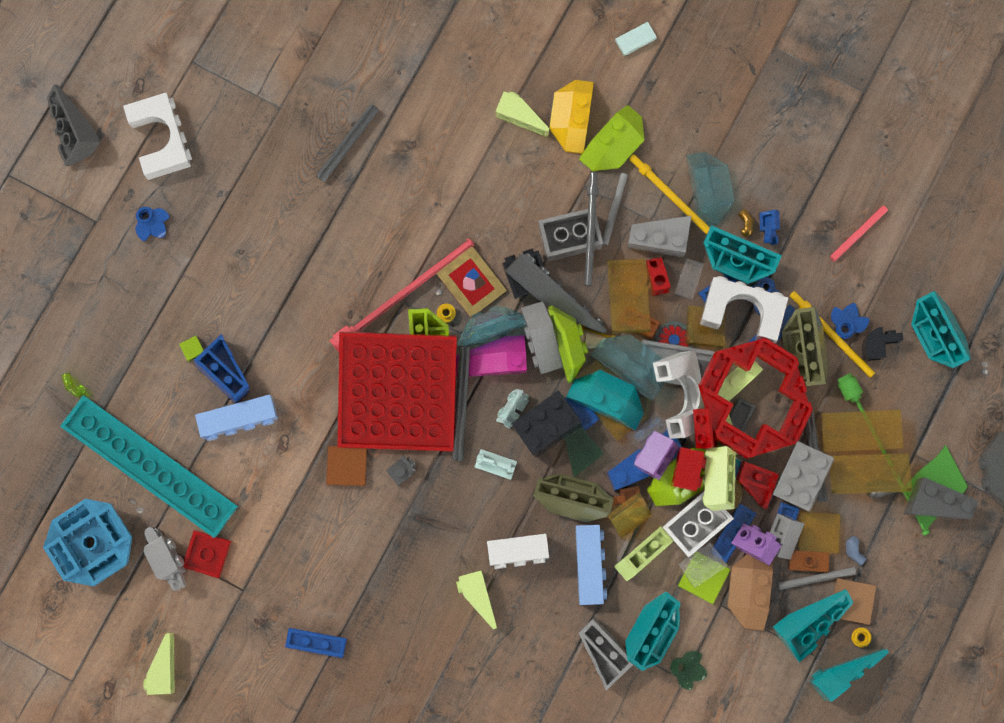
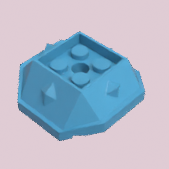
M84 499L51 521L43 549L63 581L96 586L128 565L132 535L112 504ZM93 537L95 540V544L93 547L89 548L87 545V541L89 538Z

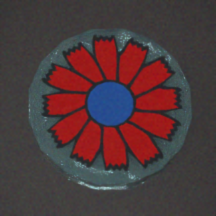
M677 321L663 324L656 332L654 339L655 342L692 347L693 336L690 329Z

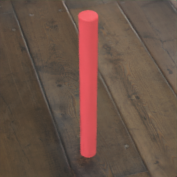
M884 205L881 206L830 256V259L835 262L888 209Z

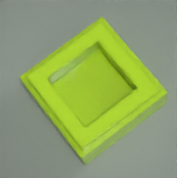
M197 336L179 344L188 362L204 351Z

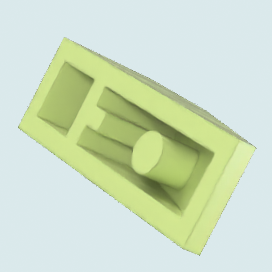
M503 92L495 111L496 117L548 137V126L526 102L514 92Z
M660 526L614 567L628 581L668 547L673 540Z
M482 571L460 576L459 581L456 582L458 592H463L464 597L493 629H496L497 625Z
M174 633L165 634L147 672L143 684L147 695L175 693Z

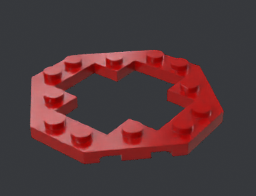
M767 338L714 352L698 386L704 407L711 409L713 437L716 441L728 446L744 458H751L797 444L813 410L811 402H808L806 396L807 389L803 376H800L797 357ZM756 357L785 374L778 392L793 400V403L779 432L767 424H763L756 439L726 422L734 404L718 395L732 364L747 372L750 371Z

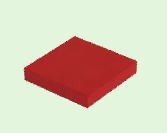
M193 530L184 558V568L220 579L232 541L220 537L213 538L209 534Z

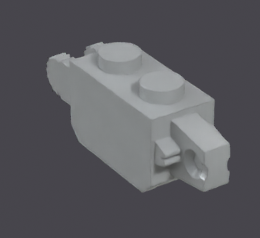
M149 527L145 529L144 534L149 544L145 545L143 552L156 578L166 580L173 591H179L186 586L183 573L186 571L183 566L185 563L182 557L177 554L174 541L169 537H164L158 528Z

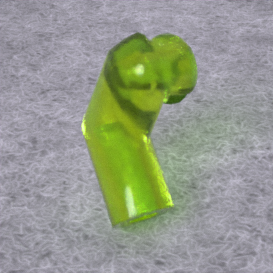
M70 373L61 375L65 389L74 397H81V395L86 393L83 385L78 387L74 385Z

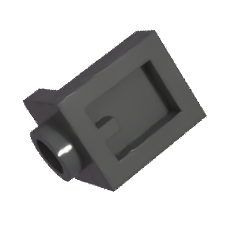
M404 455L386 470L398 486L417 472L414 469L416 466L414 461L410 457L406 459Z

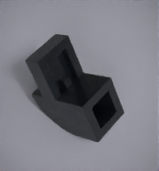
M883 327L874 329L862 342L863 361H877L886 358L885 345L902 342L904 340L903 333H896V330L885 331V334H883Z

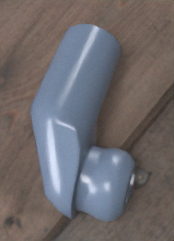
M851 536L846 542V553L861 566L867 558L859 553V539Z

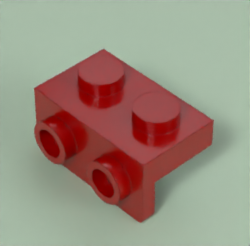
M693 409L696 449L718 447L717 441L713 437L711 409Z

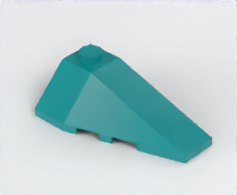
M880 649L823 670L820 668L811 675L813 678L809 682L823 700L832 702L852 686L849 683L850 681L853 682L860 679L865 673V668L870 669L875 666L889 651L887 649Z

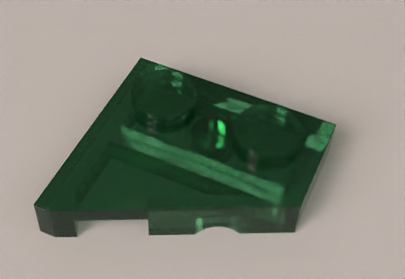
M582 426L565 437L574 477L604 454Z

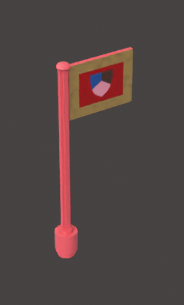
M468 238L465 243L355 326H344L332 335L333 338L329 341L339 352V332L362 331L436 274L470 318L486 308L507 290L476 252L474 242Z

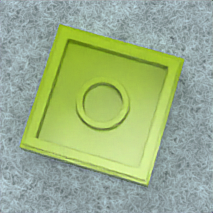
M696 551L677 586L713 604L731 569Z

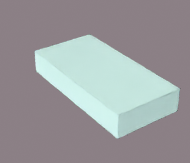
M646 22L616 38L615 42L623 56H626L653 42L657 37L649 23Z

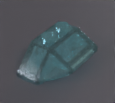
M706 152L686 155L697 215L708 226L718 225L735 201L728 165Z
M500 306L492 307L489 309L490 312L482 314V312L473 314L471 319H468L457 343L458 349L460 350L462 346H473L526 326L523 314L505 306L501 308Z
M631 334L602 339L591 353L594 358L627 383L634 385L639 392L651 401L654 400L664 386V381L657 382L653 363L661 360V357Z

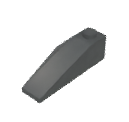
M54 84L47 96L51 117L56 120L54 131L55 135H59L61 143L58 145L59 153L65 166H71L93 155L100 141L92 125L57 84Z

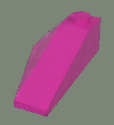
M524 335L505 336L470 350L468 377L527 373ZM456 355V377H458L459 355Z

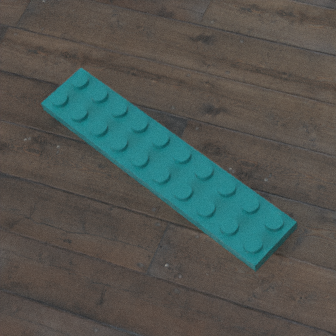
M84 395L60 425L65 431L213 538L218 536L239 507Z

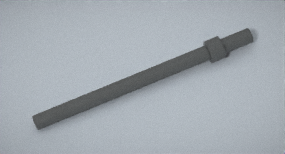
M595 172L590 173V184L587 188L589 204L584 286H592L596 197L599 195V188L597 187L598 173Z

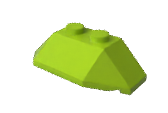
M629 105L622 108L592 139L580 156L579 161L592 172L620 168L644 142L642 116Z
M552 305L548 309L553 324L567 382L572 383L586 360L585 354L588 353L586 342L582 343L580 337L584 335L581 324H577L574 317Z
M428 308L408 309L410 334L449 335V325Z
M691 448L692 450L702 451L706 453V449ZM675 458L670 461L660 480L653 478L651 486L648 487L647 491L655 506L678 505L705 489L703 479L701 488H697V491L671 487L677 459ZM701 468L700 476L703 477L705 474V468Z

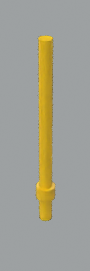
M635 154L632 155L629 160L639 169V172L643 176H647L687 216H691V220L707 235L710 227L651 171L652 168L647 163L644 164Z
M795 290L789 295L797 303L799 309L812 306L807 300L804 301ZM820 317L824 332L871 378L875 372Z

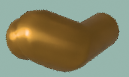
M744 209L738 214L744 222V228L740 232L742 236L748 237L754 233L755 221L748 211Z

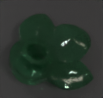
M688 651L682 658H675L671 662V673L677 677L678 684L683 689L692 690L693 681H702L707 677L706 669L699 664L702 653L698 651ZM680 664L683 665L682 671L678 669Z

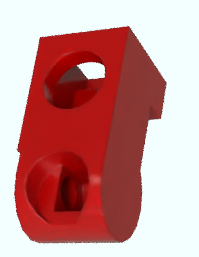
M662 258L646 260L652 295L657 296L669 293L671 286Z

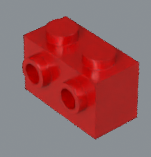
M683 447L678 449L671 487L689 491H697V488H701L703 477L700 476L701 468L704 469L707 458L704 457L705 452Z

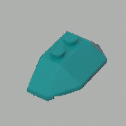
M712 225L703 243L713 270L745 284L753 283L774 274L782 257L780 254Z
M936 291L917 299L911 325L928 358L951 368L971 360L967 339L947 303Z
M602 370L575 379L566 398L635 431L644 414L636 387Z
M664 592L643 607L625 640L627 661L641 671L661 663L679 630L680 602L668 592Z

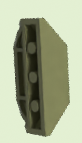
M816 307L796 309L782 330L784 349L797 357L800 376H803L806 386L827 384L828 358L823 324Z
M563 474L538 478L533 495L548 512L584 522L610 516L614 499L597 483Z

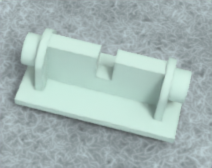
M520 389L512 391L507 398L508 402L505 407L499 410L496 422L502 423L510 429L511 423L520 416L515 410L518 409L523 412L530 396Z
M481 449L477 456L475 468L511 480L517 461Z

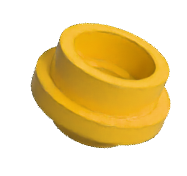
M442 304L437 309V316L445 323L451 322L456 316L455 308L451 304ZM449 310L450 314L448 316H444L443 311Z
M857 628L851 635L853 644L861 648L868 646L872 639L871 633L866 628ZM859 634L864 635L863 641L858 640Z

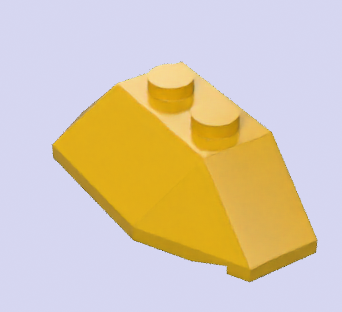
M574 80L554 93L549 130L565 152L577 154L584 152L594 82Z

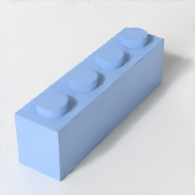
M271 395L195 415L200 437L207 441L215 440L221 434H225V436L236 434V430L243 428L244 431L252 430L258 424H263V426L274 423V420L278 419L274 399Z
M600 525L576 526L579 605L604 604L603 600H607V589L603 588L602 580H606V570L602 568L601 561L605 560V550L601 549L600 542L604 541V530L600 529Z

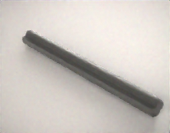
M464 346L460 347L453 461H462L464 451L470 348Z

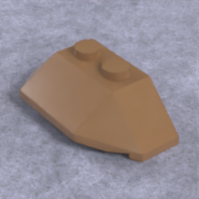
M747 554L731 567L727 606L743 628L764 631L769 613L773 565L772 562L770 565H767Z

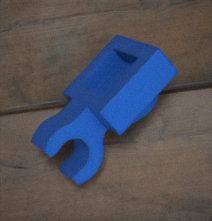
M778 210L760 212V231L765 232L764 243H770V245L778 244V236L775 230L780 229V212Z

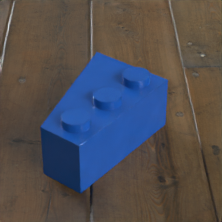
M222 334L194 359L195 367L234 404L239 403L250 392L249 385Z

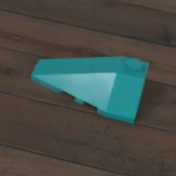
M844 589L788 614L774 625L773 628L787 649L800 662L817 648V641L822 635L827 636L830 632L828 628L834 621H839L854 602L848 591Z

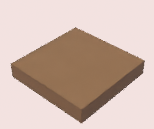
M837 578L834 594L846 589L854 602L841 619L870 625L876 586Z

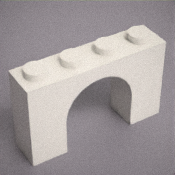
M163 93L123 106L128 123L132 128L159 122L167 125L170 129L169 142L162 150L139 157L143 174L148 180L191 167L189 160H192L189 149H186L184 145L187 140L184 132H180L179 126L182 124L179 115H175L174 109L176 104L173 97L170 98L167 93Z
M713 277L700 325L718 330L726 305L731 301L744 299L752 302L760 313V324L756 340L767 338L776 343L788 297L779 292H767L761 287L752 288L743 282H731L725 277Z
M695 350L680 352L653 363L657 382L677 379L684 391L685 399L682 411L678 415L666 420L670 439L685 438L694 434L693 409L705 408L698 386L702 378Z

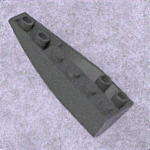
M519 254L505 270L509 276L540 302L543 301L544 305L548 308L553 305L574 317L578 324L602 333L607 331L604 328L606 324L598 317L594 319L590 315L591 311L585 305L580 306L576 302L577 298L570 292L566 293L562 289L563 286L557 280H552L549 277L551 273L543 266L538 267L535 265L536 260L530 254Z

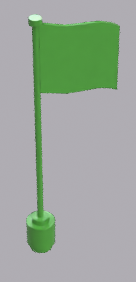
M849 373L837 379L839 382L838 387L845 400H850L851 403L856 402L907 501L910 498L916 480L923 477L963 494L968 486L946 445L904 487L859 401L862 398L860 394L864 392L856 377ZM915 515L923 530V536L929 534L930 530L928 528L937 517Z

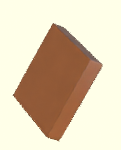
M328 446L326 485L365 486L367 448Z

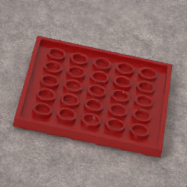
M339 332L337 447L453 451L457 336Z

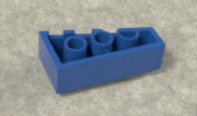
M666 428L660 434L670 439L668 429ZM678 438L671 439L679 448L682 447ZM645 445L607 473L614 492L651 477L634 465L637 454L643 450ZM678 450L676 451V453H675V455L673 456L672 460H674L675 458H677Z

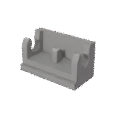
M777 513L770 531L771 534L777 537L776 541L781 545L776 554L777 557L791 559L805 523Z

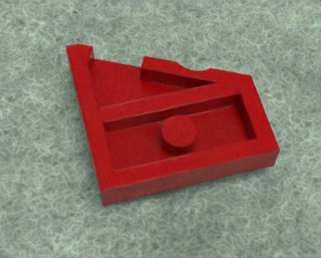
M742 461L736 480L761 508L767 509L779 474Z

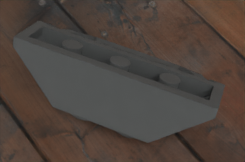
M1000 432L992 438L980 454L978 465L983 473V478L981 479L982 488L985 489L988 496L1004 507V432Z

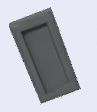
M739 397L730 415L733 426L744 432L755 411L756 405Z

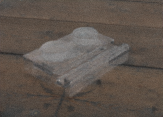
M711 542L678 564L694 588L727 567Z

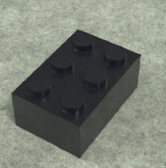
M559 390L511 423L531 454L536 458L584 425Z

